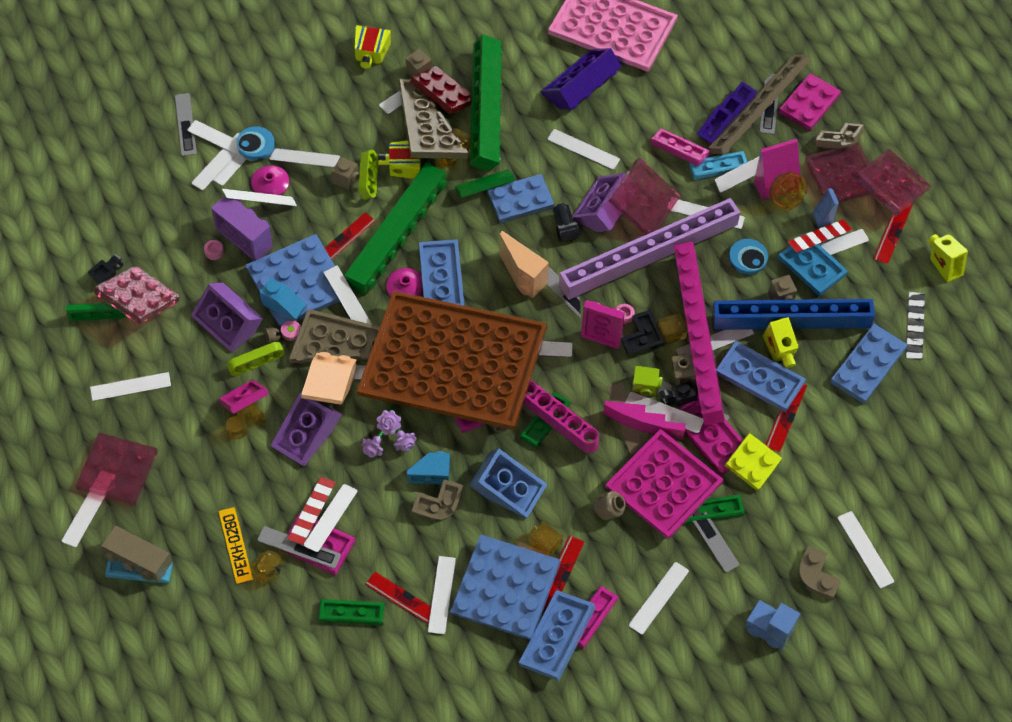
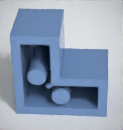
M759 600L747 619L745 629L752 636L766 640L767 644L771 647L782 650L793 633L801 613L783 603L776 610Z

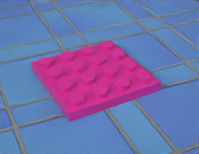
M660 429L610 479L605 488L608 491L618 492L624 498L626 506L669 540L722 485L724 479Z

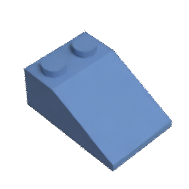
M498 448L488 453L469 486L485 498L524 518H528L546 488L547 483Z

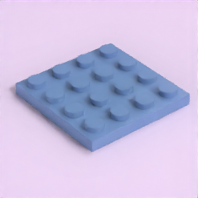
M317 234L245 265L259 292L268 279L272 278L287 285L306 304L305 309L296 321L305 318L308 309L320 311L340 302L324 274L325 271L335 267ZM269 309L279 328L286 321L292 320Z
M480 534L450 612L452 615L531 640L561 561L560 559Z

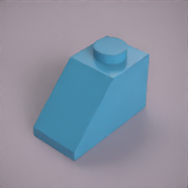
M272 278L268 279L259 292L263 306L294 321L298 319L306 307V304L287 285Z
M436 451L425 455L407 470V483L442 485L444 479L449 480L450 453Z

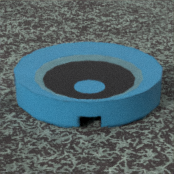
M259 126L244 129L237 138L238 151L240 155L249 160L265 159L273 153L275 148L274 137L266 128Z
M741 239L735 242L729 253L731 266L736 268L737 272L745 275L759 273L760 270L766 267L768 253L764 245L753 239Z

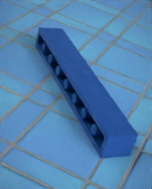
M873 299L714 301L711 312L713 330L766 329L770 322L789 317L792 329L871 328L875 318Z

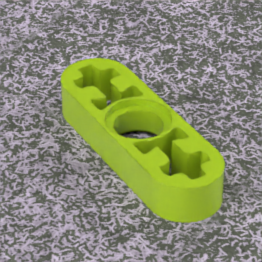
M372 149L362 152L360 160L358 190L361 198L368 200L374 198L377 192L378 156Z
M273 342L231 359L226 366L232 376H237L281 358L285 352L280 342Z

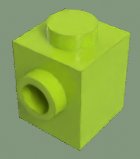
M635 366L632 392L643 396H656L657 389H661L663 377H659L660 369Z

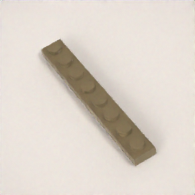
M793 55L708 147L711 154L724 155L729 152L733 144L740 140L744 132L751 128L755 120L784 91L797 74L805 68L810 61L808 55Z

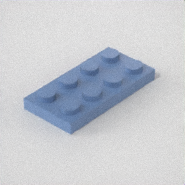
M458 239L419 242L423 296L464 306Z
M873 324L832 377L830 383L865 404L906 350L908 344Z
M737 341L734 342L716 369L717 375L785 413L806 381L804 377Z
M556 590L519 661L520 667L559 681L596 609L595 604Z

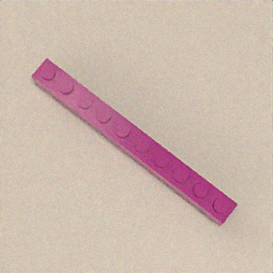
M692 241L674 245L703 420L705 425L725 422L694 243Z

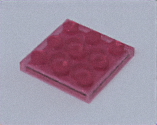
M859 142L849 147L834 148L806 156L805 162L822 196L829 188H832L838 202L874 193L881 189V185Z
M890 149L881 154L855 176V179L896 216L924 195L931 187Z
M638 158L609 199V202L647 235L661 227L681 195L641 158Z
M136 265L96 286L94 291L97 296L137 324L145 322L178 303L180 298L178 294Z
M98 433L76 483V489L136 505L158 450L155 447Z

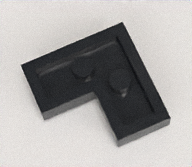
M651 310L632 315V321L637 333L621 338V343L628 358L665 346L666 341Z

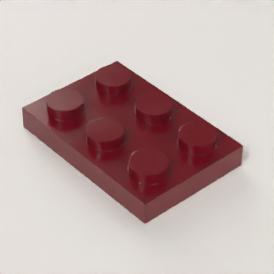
M438 67L414 75L411 78L410 83L449 114L471 105L472 94Z

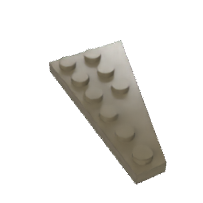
M400 79L399 89L410 157L437 159L468 158V151L466 148H462L461 141L453 135L452 128L441 112L436 110L434 102L430 101L427 95L410 83L411 80Z
M308 309L289 362H312L316 353L327 352L332 356L346 355L351 359L368 360L380 327Z

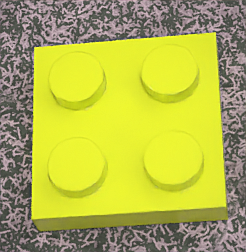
M749 433L724 466L758 491L782 458Z

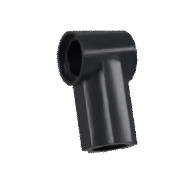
M564 203L557 204L552 212L557 225L556 230L559 241L563 242L579 238L578 224L573 220L569 205Z

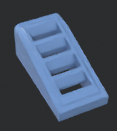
M832 188L826 191L813 211L814 219L819 228L832 224L836 215L839 202Z

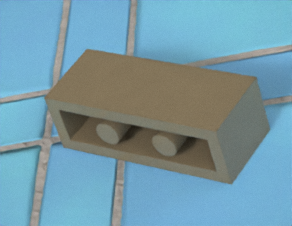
M116 525L101 545L104 557L107 560L121 563L125 569L140 573L148 581L154 580L159 582L172 563L169 552Z

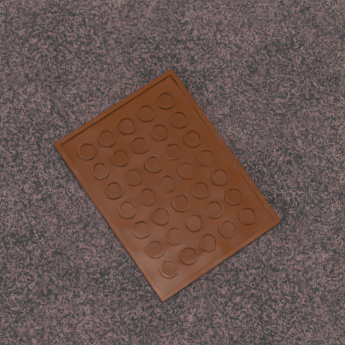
M393 291L359 383L357 395L515 430L547 330V323Z

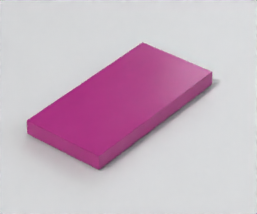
M697 396V401L687 403L678 408L703 418L699 396ZM726 419L725 422L705 425L703 422L698 433L685 429L684 433L720 477L730 471L724 465L742 443L743 439Z

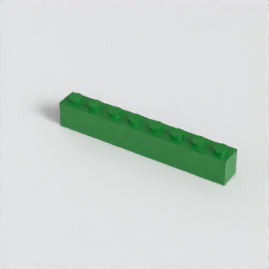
M482 34L473 43L470 165L490 172L495 166H498L501 159L499 148L501 145L500 101L502 95L500 92L502 84L501 56L503 51L500 40Z
M425 163L344 276L350 288L365 296L369 290H373L378 277L385 273L388 263L396 258L399 248L406 244L409 234L416 230L419 220L426 216L429 206L436 202L439 192L446 188L445 171Z

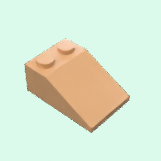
M501 231L499 255L519 291L526 296L534 298L548 283L549 262Z
M327 352L316 353L312 360L301 398L342 405L354 383L356 359H351L346 355L332 356Z

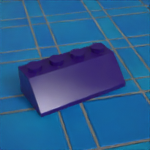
M611 48L589 50L540 92L559 109L573 110L582 99L588 98L594 89L601 87L607 78L613 77L621 65Z

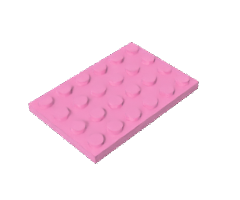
M565 0L549 27L548 34L589 50L611 48L618 61L649 72L675 25L678 15L638 0Z

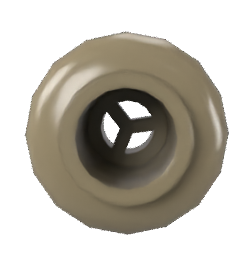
M609 491L596 497L594 510L601 519L611 520L623 514L626 503L618 492Z

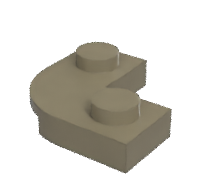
M845 123L840 132L821 130L816 138V146L827 149L849 147L859 140L864 132V125Z
M444 479L438 498L417 492L411 514L435 521L447 519L456 510L464 485Z
M807 546L798 574L806 585L807 590L833 601L841 579L821 571L828 553Z

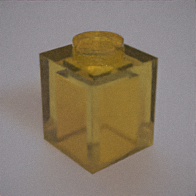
M680 313L658 319L657 325L666 341L665 345L686 339L687 322Z
M544 521L539 526H534L529 533V545L543 551L550 557L553 556L563 542V535Z

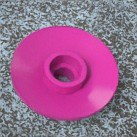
M264 166L253 174L251 186L255 193L282 195L288 189L289 177L286 171L278 166Z
M401 268L394 271L386 282L388 294L392 296L393 291L421 297L423 295L422 274L411 268Z

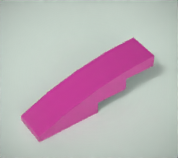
M605 401L603 414L621 424L653 435L661 429L673 439L683 440L686 424L665 422L666 414L645 412L646 405Z

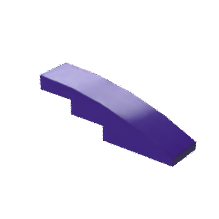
M741 81L735 91L727 96L721 106L718 105L697 132V136L712 144L757 95V91Z

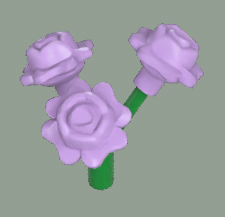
M389 407L383 411L381 416L377 417L379 422L377 428L381 430L379 434L374 436L372 440L362 439L361 444L364 454L372 458L382 455L383 449L379 443L383 434H395V431L397 432L396 436L398 439L394 443L396 451H409L415 446L414 442L417 438L414 433L405 434L403 430L399 429L401 427L399 423L401 417L395 414V408Z

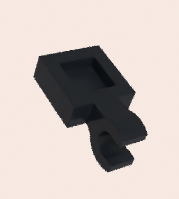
M115 254L108 262L102 259L88 271V274L103 287L117 275L115 270L122 268L124 263L121 261L122 258Z
M691 381L671 387L672 391L662 390L659 392L661 403L666 405L677 402V405L681 406L697 401V395Z

